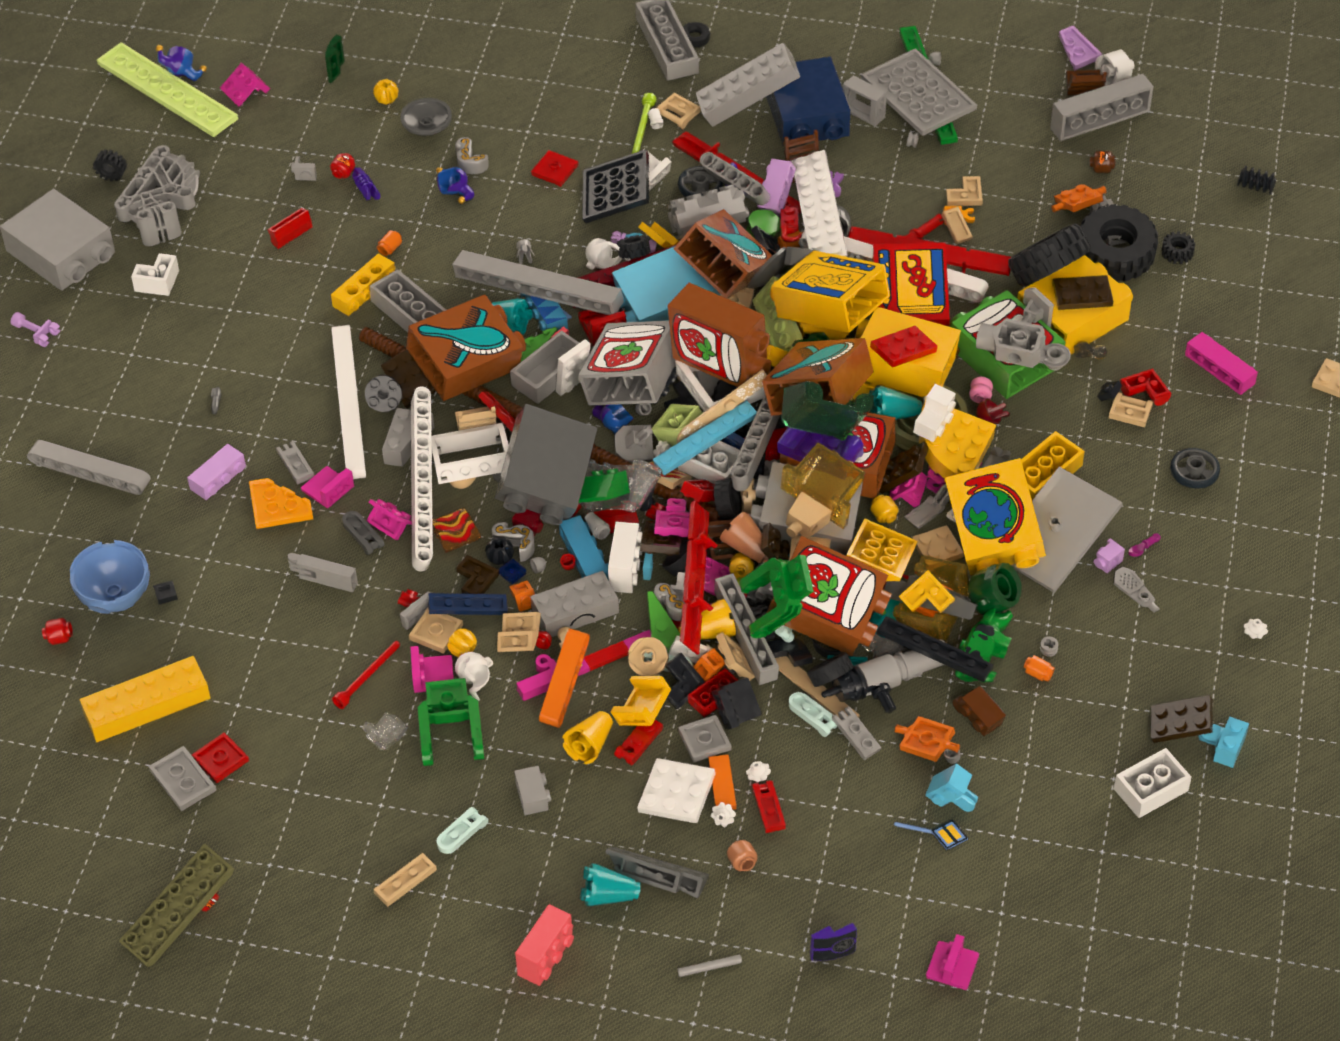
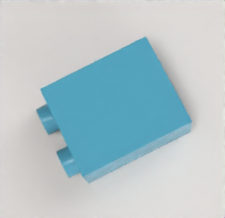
M674 247L612 272L615 287L622 289L624 302L620 308H625L627 322L669 320L668 304L689 282L721 296V294L673 249Z

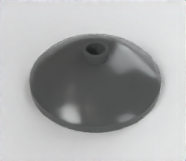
M435 98L414 100L407 104L401 112L403 127L407 131L421 136L434 135L448 127L452 119L450 107L445 102Z
M785 247L777 251L764 263L762 268L749 282V288L764 287L772 276L779 279L783 276L781 272L785 267L784 262L787 250Z

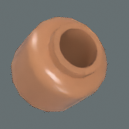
M746 840L735 841L727 851L730 863L738 871L751 870L758 859L753 846Z

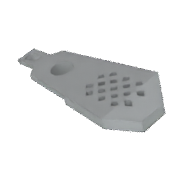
M1121 567L1115 571L1114 585L1142 607H1148L1153 613L1160 610L1154 603L1155 598L1133 570Z

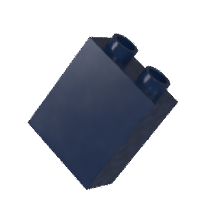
M831 56L795 62L800 77L766 96L782 145L784 137L792 140L813 135L814 130L818 131V141L827 139L837 140L850 134L851 111Z

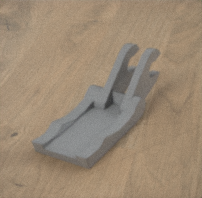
M944 484L934 497L930 495L921 505L905 515V519L920 529L944 511L945 505L950 501L948 489H946L947 485Z

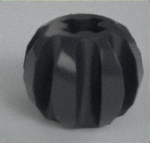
M501 536L499 538H492L485 548L486 557L489 562H493V564L498 566L500 564H507L514 554L513 545L510 540Z

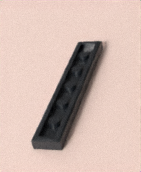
M887 616L877 629L878 635L979 681L985 682L993 670L994 664Z

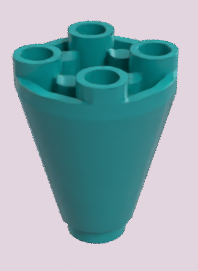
M517 298L492 302L493 306L500 305L503 308L507 317V325L511 331H519L524 335L528 321L531 320L533 315L527 301Z
M879 385L869 392L871 409H869L868 413L895 417V420L914 417L921 413L922 402L915 397Z
M594 863L584 868L583 879H586L585 888L581 889L580 900L585 901L586 906L632 901L639 898L640 882H635V879Z

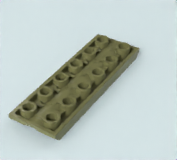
M204 844L119 942L147 967L152 966L231 877L234 868Z

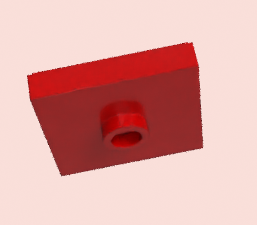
M548 150L532 169L531 174L562 187L579 166V162Z
M225 732L192 754L198 765L216 784L249 761V757Z

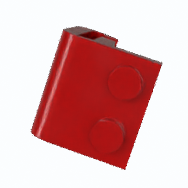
M590 310L578 312L579 322L592 347L595 346L607 323L627 322L624 311L611 315Z

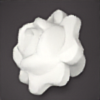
M659 441L656 449L653 450L654 456L657 457L671 448V445L667 441Z
M1250 619L1248 623L1244 624V633L1248 634L1252 639H1261L1263 635L1268 633L1267 625L1259 619Z
M761 761L754 762L746 771L748 779L754 780L757 783L766 780L767 775L771 773L769 764H763Z
M721 802L718 806L712 808L713 813H711V817L715 820L716 825L721 824L722 827H726L734 822L733 817L736 816V813L732 810L730 804L725 805V803Z

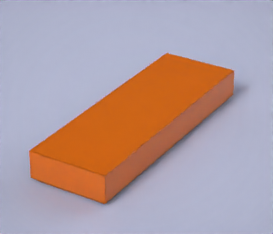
M729 755L709 756V768L715 769L716 773L712 782L715 806L723 802L725 805L730 804L732 810H735L736 799Z

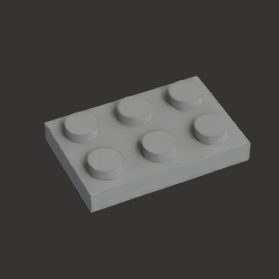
M184 746L148 766L152 775L180 811L185 810L216 791L213 782Z

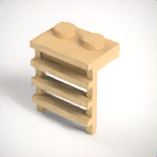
M495 406L491 407V410L488 407L455 412L458 431L496 424Z

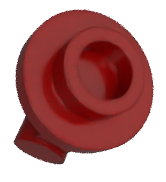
M657 502L655 505L651 504V508L647 510L646 516L656 520L657 510L665 511L666 507Z
M407 589L406 592L402 591L398 604L409 607L411 603L420 598L417 596L418 592Z

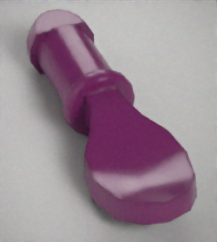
M1158 533L1153 534L1148 539L1143 540L1142 543L1131 547L1128 554L1133 557L1142 555L1144 549H1148L1149 546L1156 542L1158 543L1161 536Z

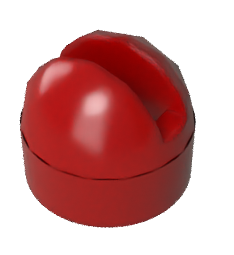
M567 553L560 558V564L564 570L574 569L576 565L574 555Z

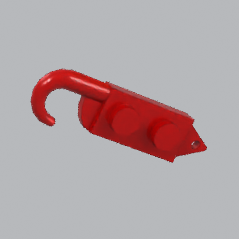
M791 204L781 209V239L785 242H796L802 237L801 233L796 237L788 236V234L799 231V209Z

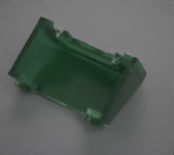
M805 381L784 388L782 422L789 428L844 438L850 435L871 411L874 395L860 394L855 400L849 401L844 405L822 400L823 390L821 386L814 382Z

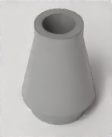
M589 512L585 516V521L595 538L602 540L610 534L609 524L595 515L594 512Z

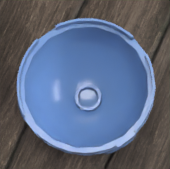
M114 540V543L111 544L98 542L85 548L76 556L70 567V584L75 595L89 609L105 614L124 611L132 607L146 591L150 577L148 563L142 551L128 542Z

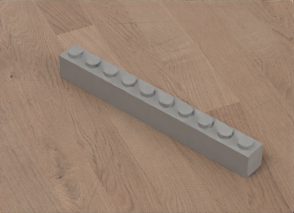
M464 250L461 251L452 264L455 277L602 314L611 315L617 313L624 302L622 289Z

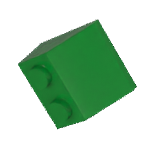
M618 468L606 470L607 472L603 473V470L592 471V475L586 476L584 479L578 503L609 500L630 493L626 470L618 471Z

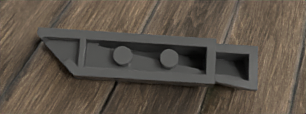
M787 246L784 264L794 266L813 250Z
M910 575L908 580L902 577L900 581H887L884 590L892 593L890 599L903 602L899 596L920 576ZM945 588L955 598V601L942 613L969 620L972 619L977 604L970 602L971 599ZM928 599L919 606L938 611Z
M609 847L605 851L607 855H610L617 873L673 893H677L680 889L695 898H699L709 878L707 873L616 847Z

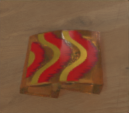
M465 507L432 520V529L436 538H439L445 553L481 539V535Z

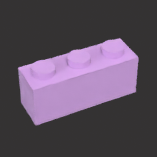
M771 159L770 164L767 166L766 179L762 183L770 194V200L765 205L757 204L759 210H771L777 216H781V209L785 207L796 170L791 161Z
M229 444L225 445L187 477L190 490L207 500L216 494L222 486L229 483L235 475L243 471L246 467L244 454Z

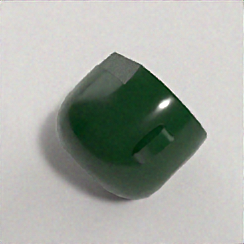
M999 563L979 570L971 577L968 584V598L971 599L970 602L977 604L976 611L982 615L993 608L996 609L995 613H1002L1018 603L1022 592L1020 578L1009 563Z

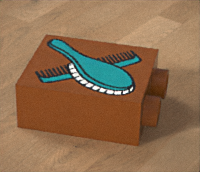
M724 209L696 222L673 248L724 298H729L748 287L755 274L773 256Z
M484 294L409 325L406 349L442 400L446 401L509 374L514 367L521 363L522 352L526 350V343L519 331L512 332L507 325V317L503 308L500 305L493 306Z
M866 339L797 342L762 381L771 416L840 412L874 372Z

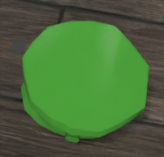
M771 210L753 211L748 218L749 225L746 231L755 238L751 229L757 225L774 237L781 229V219Z

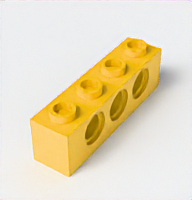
M378 253L331 294L332 306L350 316L364 302L370 299V285L395 271V263Z

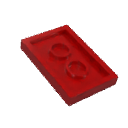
M916 326L872 340L870 343V347L892 368L935 353L938 348Z

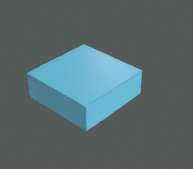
M645 553L643 580H650L653 570V555Z

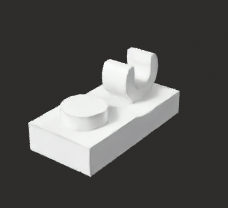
M676 635L669 654L676 656L678 653H682L691 662L697 663L702 655L713 648L708 644L706 646L700 644V654L697 655L681 643L680 636Z

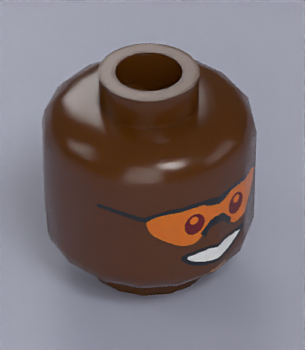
M1096 151L1094 157H1090V167H1093L1095 173H1110L1112 169H1115V155H1112L1111 151Z

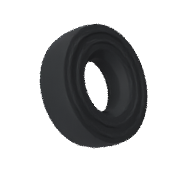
M691 22L683 26L693 48L702 47L709 42L710 30L705 24ZM697 32L700 33L701 36L691 37L689 36V34Z

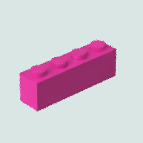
M1201 332L1187 342L1185 355L1239 395H1242L1255 385L1258 371L1205 333Z

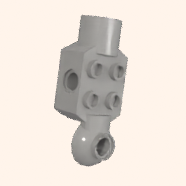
M1006 318L997 326L981 323L978 331L976 348L994 352L995 359L998 361L1033 368L1038 363H1042L1051 370H1059L1069 362L1071 357L1069 349L1064 345L1057 343L1045 345V331L1043 326Z

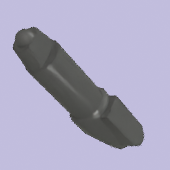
M220 387L212 388V414H217L221 399Z

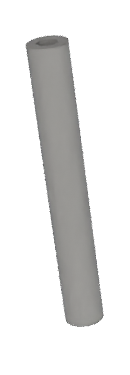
M739 954L678 968L677 971L679 977L739 964L742 963V959Z

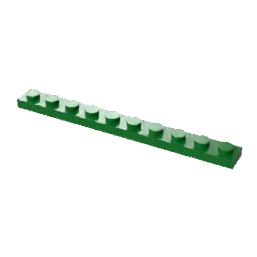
M916 26L899 28V34L906 53L916 48L928 59ZM952 122L936 129L941 145L958 142V136Z

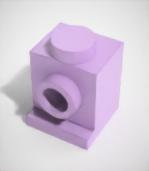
M1111 538L1108 539L1107 545L1101 547L1096 553L1095 566L1102 569L1105 573H1109L1123 561L1125 549Z

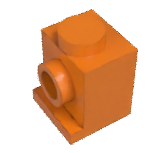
M713 648L702 655L693 668L706 682L719 673L726 664L724 658Z

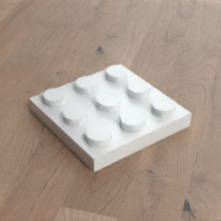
M657 758L637 807L638 812L697 823L714 780L715 769Z

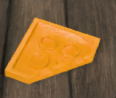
M268 478L249 481L256 529L313 520L309 499L295 495V492L284 486L280 487Z

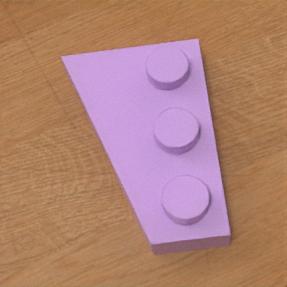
M1074 26L1059 31V38L1074 71L1096 62L1097 58L1102 55Z

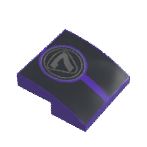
M851 923L835 932L828 926L812 934L811 960H833L856 952L857 928Z

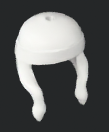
M601 238L592 240L586 247V258L588 260L586 267L594 270L595 268L605 269L617 265L623 258L619 256L612 258V248L619 250L618 245Z
M467 652L457 659L455 672L459 678H466L467 684H473L469 689V693L480 701L476 692L488 682L490 676L489 667L493 665V661L490 657L484 658L479 653Z

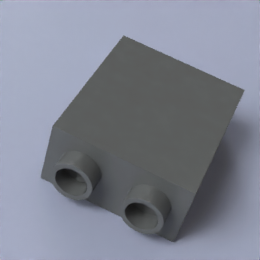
M525 404L515 420L494 499L503 501V506L512 512L523 513L527 509L541 513L540 519L548 524L559 525L562 524V521L570 519L577 510L597 427Z

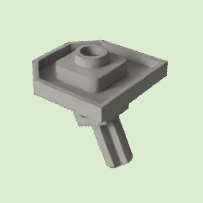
M1037 288L1026 289L1023 299L1026 308L1024 309L1021 321L1032 324L1042 320L1051 328L1054 304Z
M651 425L623 426L614 435L615 454L628 462H652L654 455Z

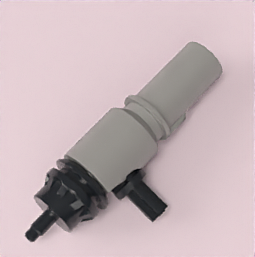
M913 650L903 653L896 652L894 656L885 654L853 666L850 671L832 680V688L826 689L821 695L823 698L836 695L840 702L863 700L866 696L872 695L874 699H879L885 713L889 714L897 709L889 694L892 688L899 686L902 680L909 681L922 675L923 672L943 666L944 664Z

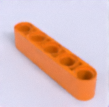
M571 628L567 631L540 712L539 722L560 728L588 647L590 639L588 633Z

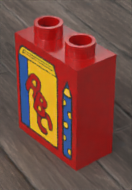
M946 242L873 244L872 262L885 264L890 297L879 307L949 327Z

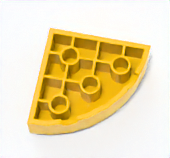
M954 409L952 411L954 416L949 424H945V430L941 437L937 436L935 441L932 442L919 436V444L924 441L928 445L925 460L936 474L939 473L944 479L945 477L978 469L993 440L996 429L995 424Z

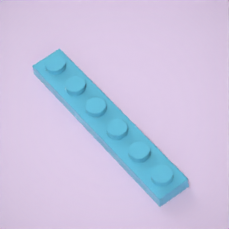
M746 400L733 410L725 413L653 458V463L663 475L668 474L754 420L757 413L756 410Z

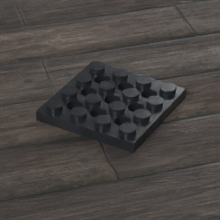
M646 149L583 170L582 219L585 224L649 203V153Z

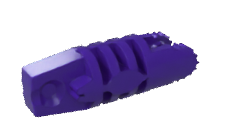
M354 168L352 177L364 198L369 200L372 196L374 200H379L381 195L369 176L361 168Z

